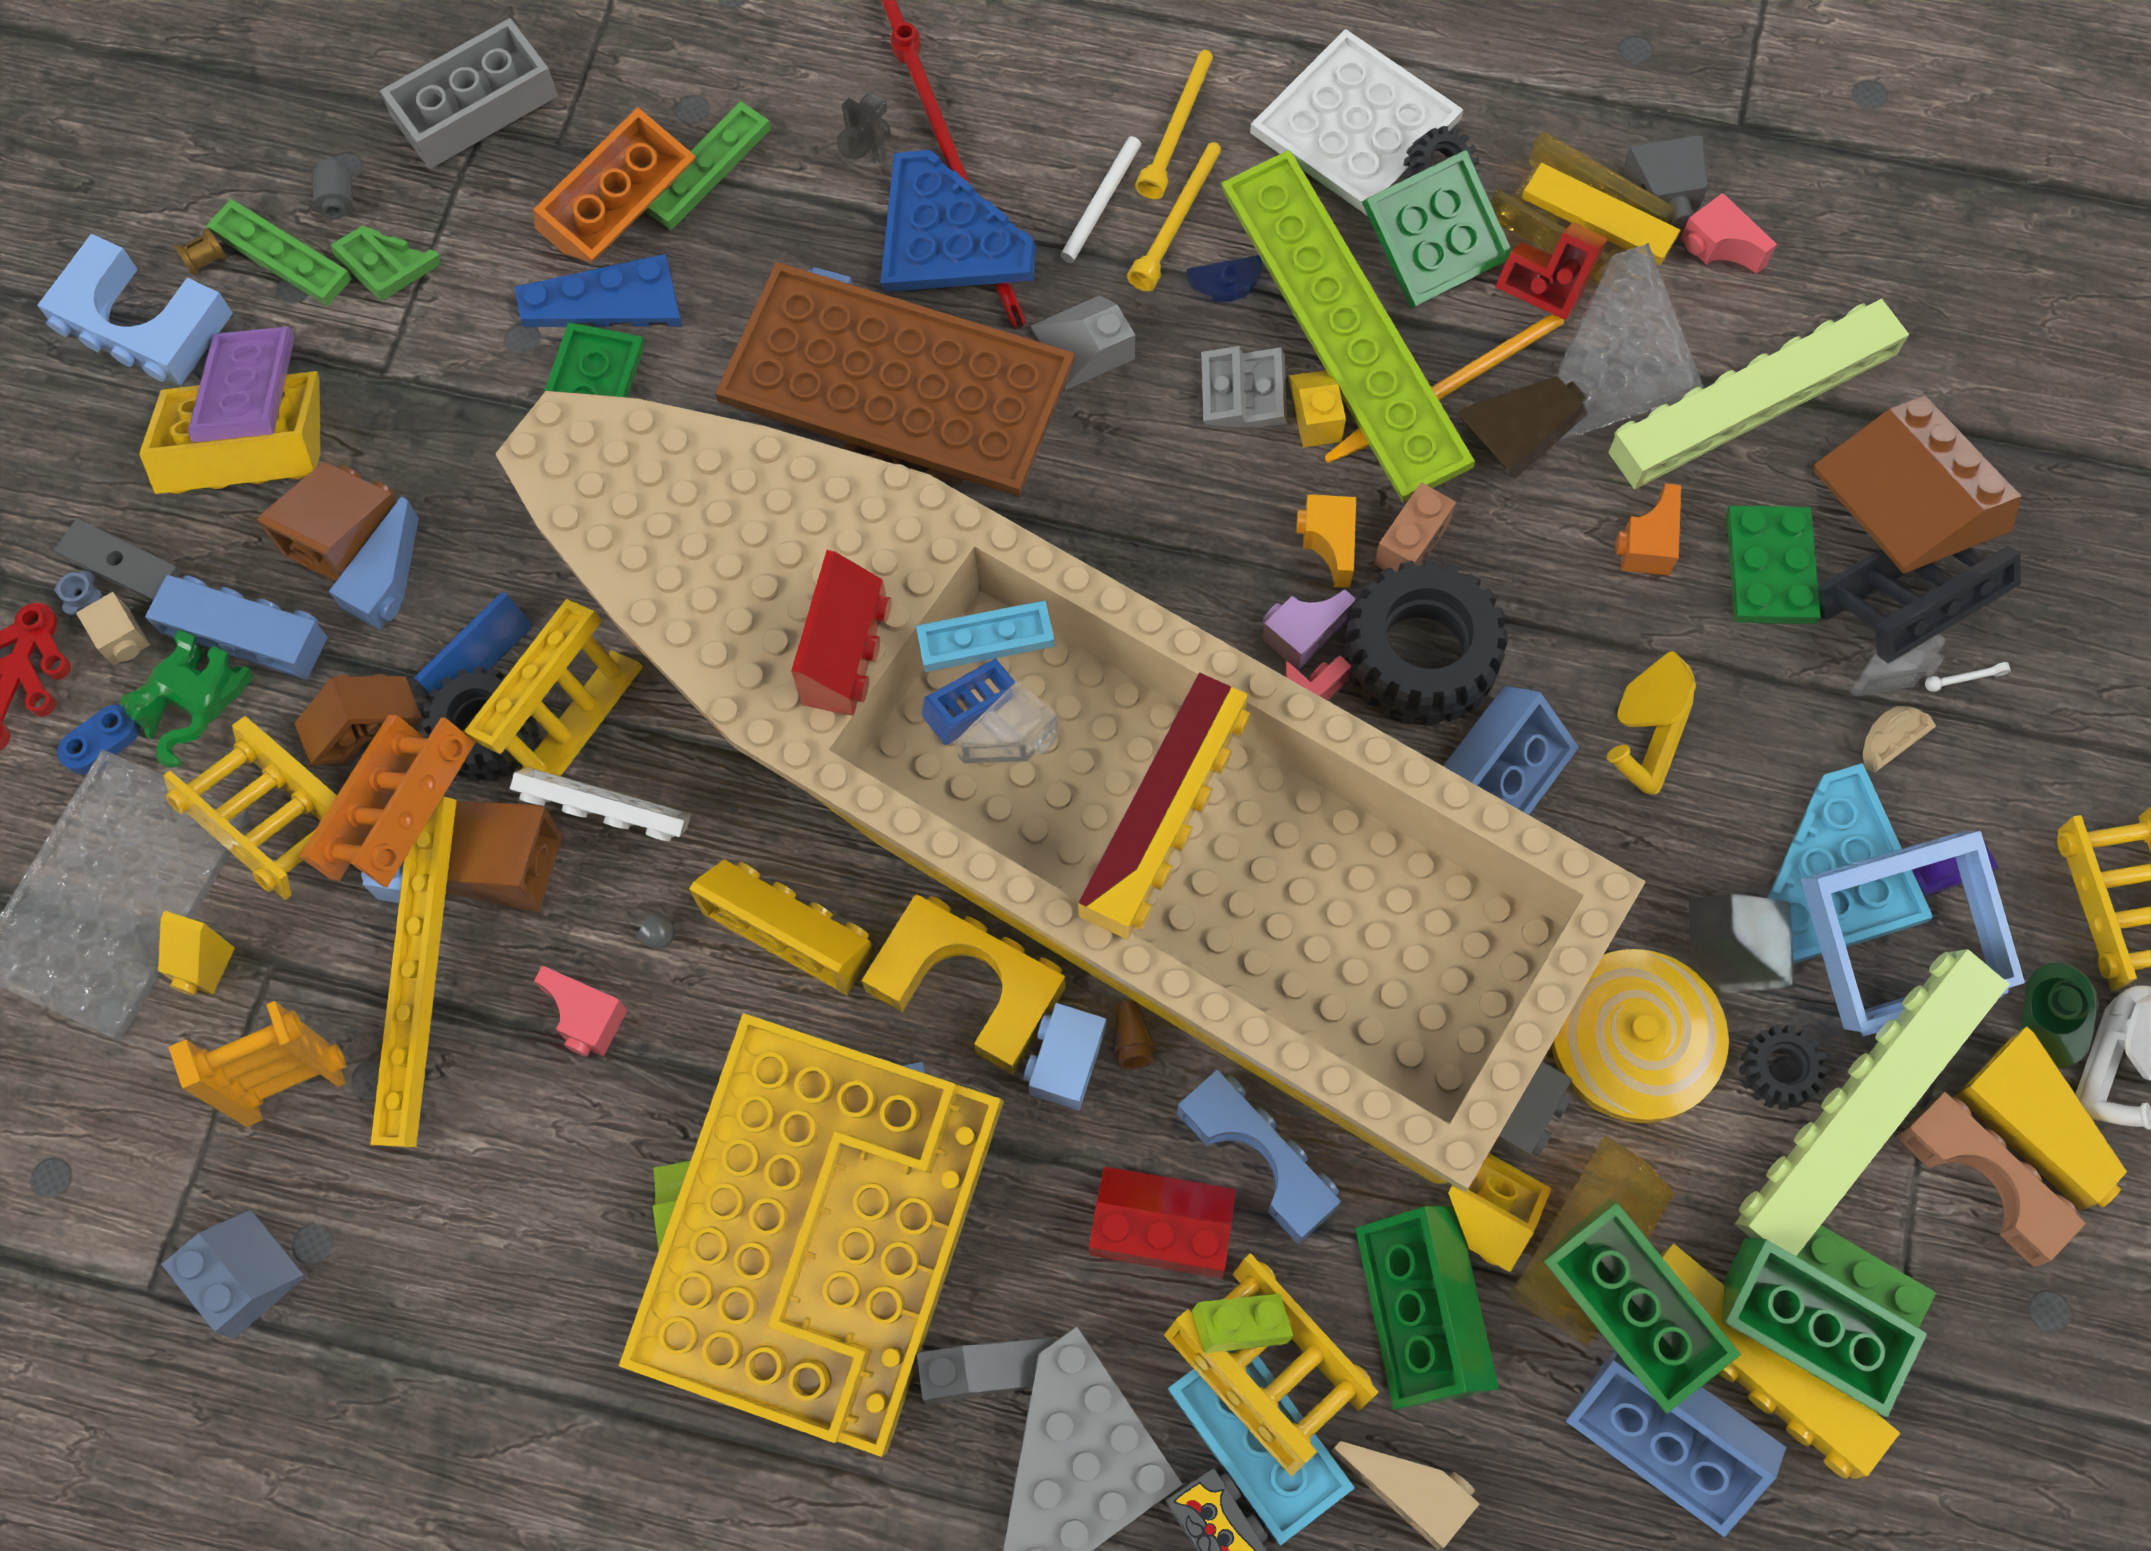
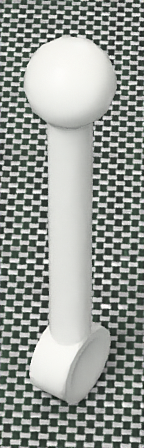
M2003 662L1991 668L1944 678L1931 676L1926 679L1925 687L1931 692H1936L1946 685L1993 675L1995 677L2003 676L2011 672L2008 662Z

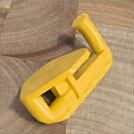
M1673 651L1665 654L1626 687L1618 708V719L1627 727L1656 726L1642 766L1630 755V747L1628 745H1618L1611 749L1606 756L1609 763H1613L1628 780L1648 795L1660 792L1693 706L1696 688L1693 671Z

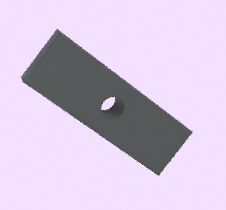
M78 518L75 519L54 549L58 556L153 602L166 575L178 578L182 573L176 566Z

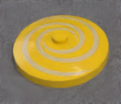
M1626 949L1609 952L1602 956L1554 1039L1551 1048L1559 1071L1572 1078L1569 1087L1589 1106L1618 1120L1632 1123H1656L1670 1120L1686 1113L1711 1092L1722 1075L1726 1064L1729 1036L1726 1018L1716 995L1694 970L1677 959L1662 953L1643 949Z

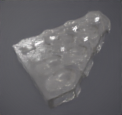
M1649 243L1611 256L1604 267L1600 282L1595 293L1591 296L1581 318V324L1568 347L1557 375L1565 385L1573 381L1585 394L1587 399L1583 404L1588 415L1556 443L1650 411L1663 404H1670L1681 400L1685 394L1696 387L1704 389Z

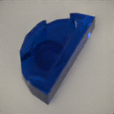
M1259 255L1187 268L1186 277L1195 291L1199 290L1203 294L1213 297L1212 300L1235 301L1247 296L1250 289L1257 284L1262 273V259Z

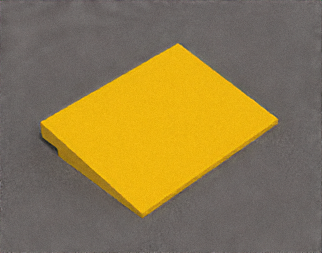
M743 1013L619 1366L833 1443L841 1442L880 1457L886 1455L917 1366V1353H920L1004 1100Z

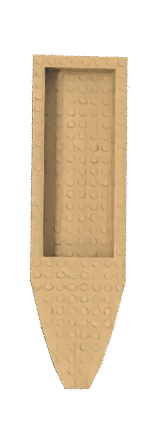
M554 391L544 392L495 453L542 536L618 629L735 749L812 795L884 849L1435 1184L1444 1185L1451 1183L1464 1192L1468 1190L1646 882L929 474L906 468L901 464H892L763 425L638 398ZM826 550L841 554L883 579L886 596L891 597V609L886 623L880 622L876 635L880 636L878 657L875 662L869 661L865 676H869L868 693L864 702L858 701L854 716L803 706L791 672ZM1046 600L1055 647L996 658L1021 687V695L961 738L945 745L922 717L924 697L993 659L925 672L916 625ZM1200 672L1247 693L1246 711L1251 712V717L1242 736L1233 735L1227 747L1232 750V754L1223 773L1220 775L1214 772L1208 784V787L1213 788L1205 809L1202 813L1194 811L1188 825L1193 827V830L1182 852L1174 850L1168 864L1173 866L1166 885L1162 891L1155 888L1147 903L1153 905L1145 926L1142 930L1134 928L1129 939L1126 940L1080 918L1078 902ZM989 678L984 681L994 694L1000 692ZM975 689L971 690L980 702L984 701ZM960 699L956 701L963 711L968 710Z

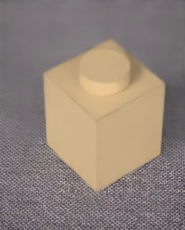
M114 592L76 612L97 650L113 666L133 659L141 650L150 646L130 609Z

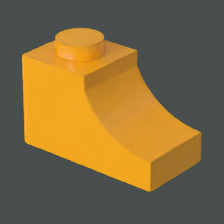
M1307 494L1305 509L1297 510L1296 533L1303 534V549L1315 551L1326 561L1333 576L1334 587L1350 588L1354 572L1356 497Z

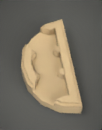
M1896 706L1884 712L1872 725L1865 739L1863 750L1865 769L1874 773L1935 728L1936 725L1931 716L1911 706Z

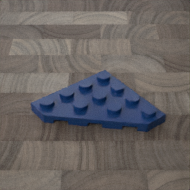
M931 150L894 153L880 281L885 292L1034 281L1036 245L1033 238L1025 231H1020L1013 225L1002 211L989 200L986 201L975 192L972 185L957 172H952Z

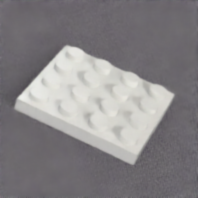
M1345 29L1251 123L1250 133L1279 154L1290 149L1303 171L1367 215L1361 201L1401 182L1405 178L1404 172L1410 169V166H1403L1404 159L1409 156L1406 152L1413 145V142L1435 127L1438 129L1441 126H1448V131H1450L1461 120L1463 109Z

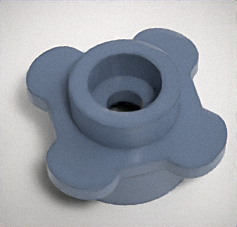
M91 572L69 573L63 576L57 583L55 592L63 600L62 610L66 614L76 615V612L80 611V609L102 598V593L95 588V576ZM82 590V593L76 596L77 592Z

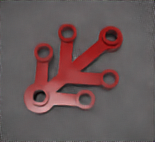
M31 603L24 606L17 612L14 623L0 631V649L16 642L12 653L0 659V751L10 741V730L3 721L20 681L27 693L25 705L36 716H47L53 712L56 706L54 697L45 690L30 660L35 645L38 646L43 655L41 669L50 678L55 680L63 679L71 671L70 661L60 653L52 637L57 629L56 615L49 606L43 603ZM38 618L36 623L30 625L34 619ZM61 661V665L57 669L51 670V666L55 662ZM46 698L42 706L35 707L39 699Z

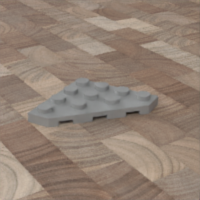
M1075 1327L1038 1353L1002 1551H1092L1180 1487L1182 1483L1078 1327Z

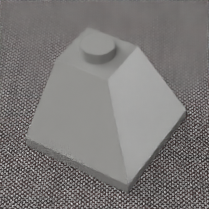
M1100 295L1031 325V331L1038 342L1075 353V362L1065 384V390L1135 359V333L1118 304Z

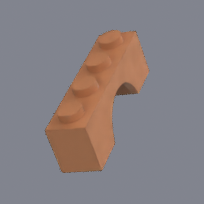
M1946 1092L1931 1100L1896 1138L1929 1169L1943 1164L1955 1163L1967 1165L1984 1174L1996 1187L2003 1204L2004 1216L1999 1235L2034 1268L2052 1261L2086 1224L2077 1215L2075 1206L2065 1197L2054 1194L2041 1182L2042 1178L2036 1169L2014 1157L2006 1149V1143L1997 1133L1990 1129H1984L1971 1116L1972 1113L1964 1102L1956 1097H1950Z

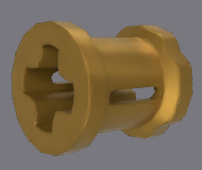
M209 228L203 230L202 236L184 246L181 244L174 246L193 276L199 274V269L215 260L220 259L224 261L228 258Z

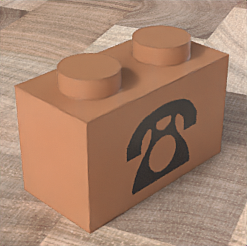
M1421 482L1380 541L1374 565L1382 570L1393 568L1394 572L1398 571L1400 563L1414 561L1415 566H1421L1449 526L1456 502Z

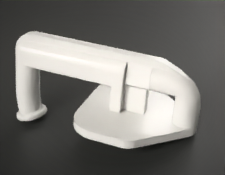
M2134 986L2124 990L2105 1008L2075 1095L2092 1120L2123 1126L2145 1127L2147 1130H2150L2151 1107L2148 1103H2142L2141 1106H2126L2106 1102L2124 1049L2141 1076L2146 1080H2151V986Z

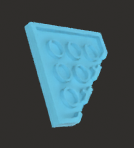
M1863 763L1823 775L1815 788L1752 930V935L1768 972L1822 955L1801 878L1902 849ZM1912 870L1830 893L1846 948L1927 923L1933 918Z

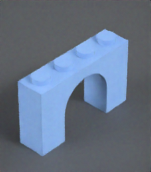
M91 234L37 305L48 318L46 324L64 337H67L69 334L78 337L85 346L96 352H99L101 349L110 352L117 361L128 367H131L133 364L142 367L149 376L160 382L168 379L181 386L210 346L213 335L219 334L233 312L219 292L187 278L165 309L151 321L132 327L111 324L109 322L111 307L138 269L122 247Z

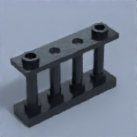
M2008 545L1993 555L1985 557L1976 550L1968 548L1951 555L1970 567L1954 577L1933 563L1912 570L1937 586L1936 589L1920 597L1895 580L1904 574L1886 553L1880 549L1818 586L1821 618L1827 621L1847 609L1872 626L1876 634L1877 656L1889 664L2021 584V553ZM1880 590L1903 605L1904 608L1891 616H1886L1862 599Z

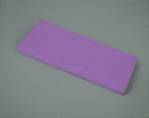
M291 327L213 335L188 429L192 442L274 434L295 339Z

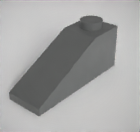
M1051 1337L966 1345L917 1353L922 1400L928 1406L1032 1389L1038 1353L1055 1342L1056 1339Z

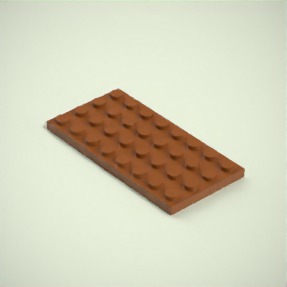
M776 262L715 395L718 402L1020 497L1074 365L1075 353Z

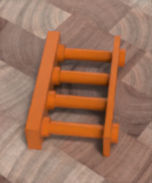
M388 715L299 857L330 880L340 881L349 865L352 864L379 885L388 888L476 742L447 718H440L429 738H425L398 715Z

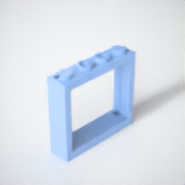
M1981 831L1957 832L1800 879L1843 1029L1861 1032L1863 1037L1878 1033L1883 1025L1891 1019L1896 1020L1903 1012L1905 1007L1902 1005L1905 997L1871 1008H1863L1830 893L1955 857L1986 965L2010 984L2008 988L2025 983ZM2008 988L2004 991L2003 994L2009 993Z

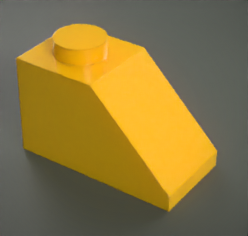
M1326 370L1289 375L1288 381L1302 447L1342 442L1346 416L1339 385Z
M164 910L160 921L158 971L172 980L170 987L179 992L195 996L197 990L213 995L235 947L205 923Z

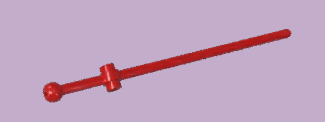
M881 0L893 30L890 37L892 52L900 62L907 64L947 167L952 172H957L970 184L918 55L921 49L920 35L911 23L905 22L896 0ZM996 283V289L1011 325L1017 329V323L1013 312H1016L1023 327L1025 317L1011 283Z

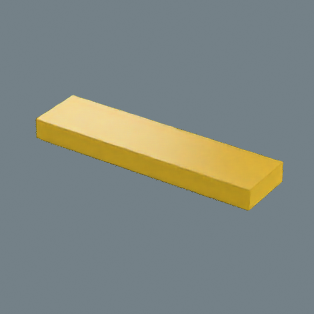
M1542 162L1522 194V199L1571 223L1574 222L1609 238L1608 241L1659 266L1662 264L1680 232V229Z

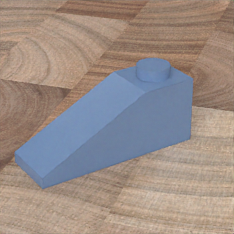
M402 496L329 590V593L341 609L379 631L387 621L392 620L398 614L401 602L404 600L419 517L409 501Z

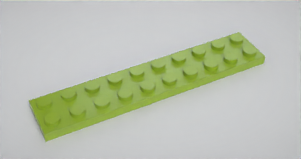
M1289 149L1222 182V192L1325 370L1338 383L1344 403L1402 503L1411 498L1421 482L1434 488L1474 468L1475 460L1291 150Z

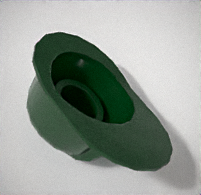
M2048 963L2037 968L2028 978L2025 989L2021 1030L2027 1026L2034 1032L2057 1068H2066L2078 1063L2088 1053L2099 1000L2098 994L2089 978L2077 967L2066 963Z

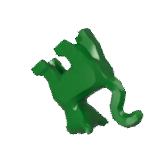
M180 629L174 637L177 643L174 652L153 668L143 686L133 692L122 695L120 701L128 717L142 726L145 736L151 740L156 734L166 706L171 704L192 717L189 727L170 730L160 738L155 748L158 761L169 768L179 767L182 764V760L172 752V748L180 743L197 740L206 731L208 724L216 720L226 706L241 695L254 677L250 669L245 666L238 667L235 665L231 670L227 666L229 654L215 646L210 648L207 653L209 658L207 667L202 672L195 670L204 656V651L195 645V636Z

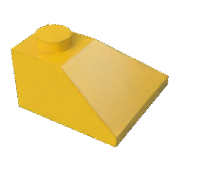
M1488 1153L1468 1190L1464 1192L1452 1185L1448 1194L1469 1249L1479 1254L1487 1263L1500 1266L1510 1272L1532 1237L1552 1188Z

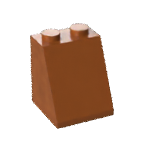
M324 461L259 516L257 522L284 557L336 582L397 501L394 498V491L379 481H374L371 484L362 480V477L356 471L345 465L337 468Z
M456 801L446 893L539 913L563 837V833L545 806Z

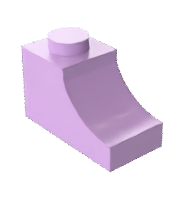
M1345 589L1336 596L1321 602H1302L1291 596L1283 605L1275 604L1263 618L1264 630L1262 640L1299 670L1349 620L1356 598Z

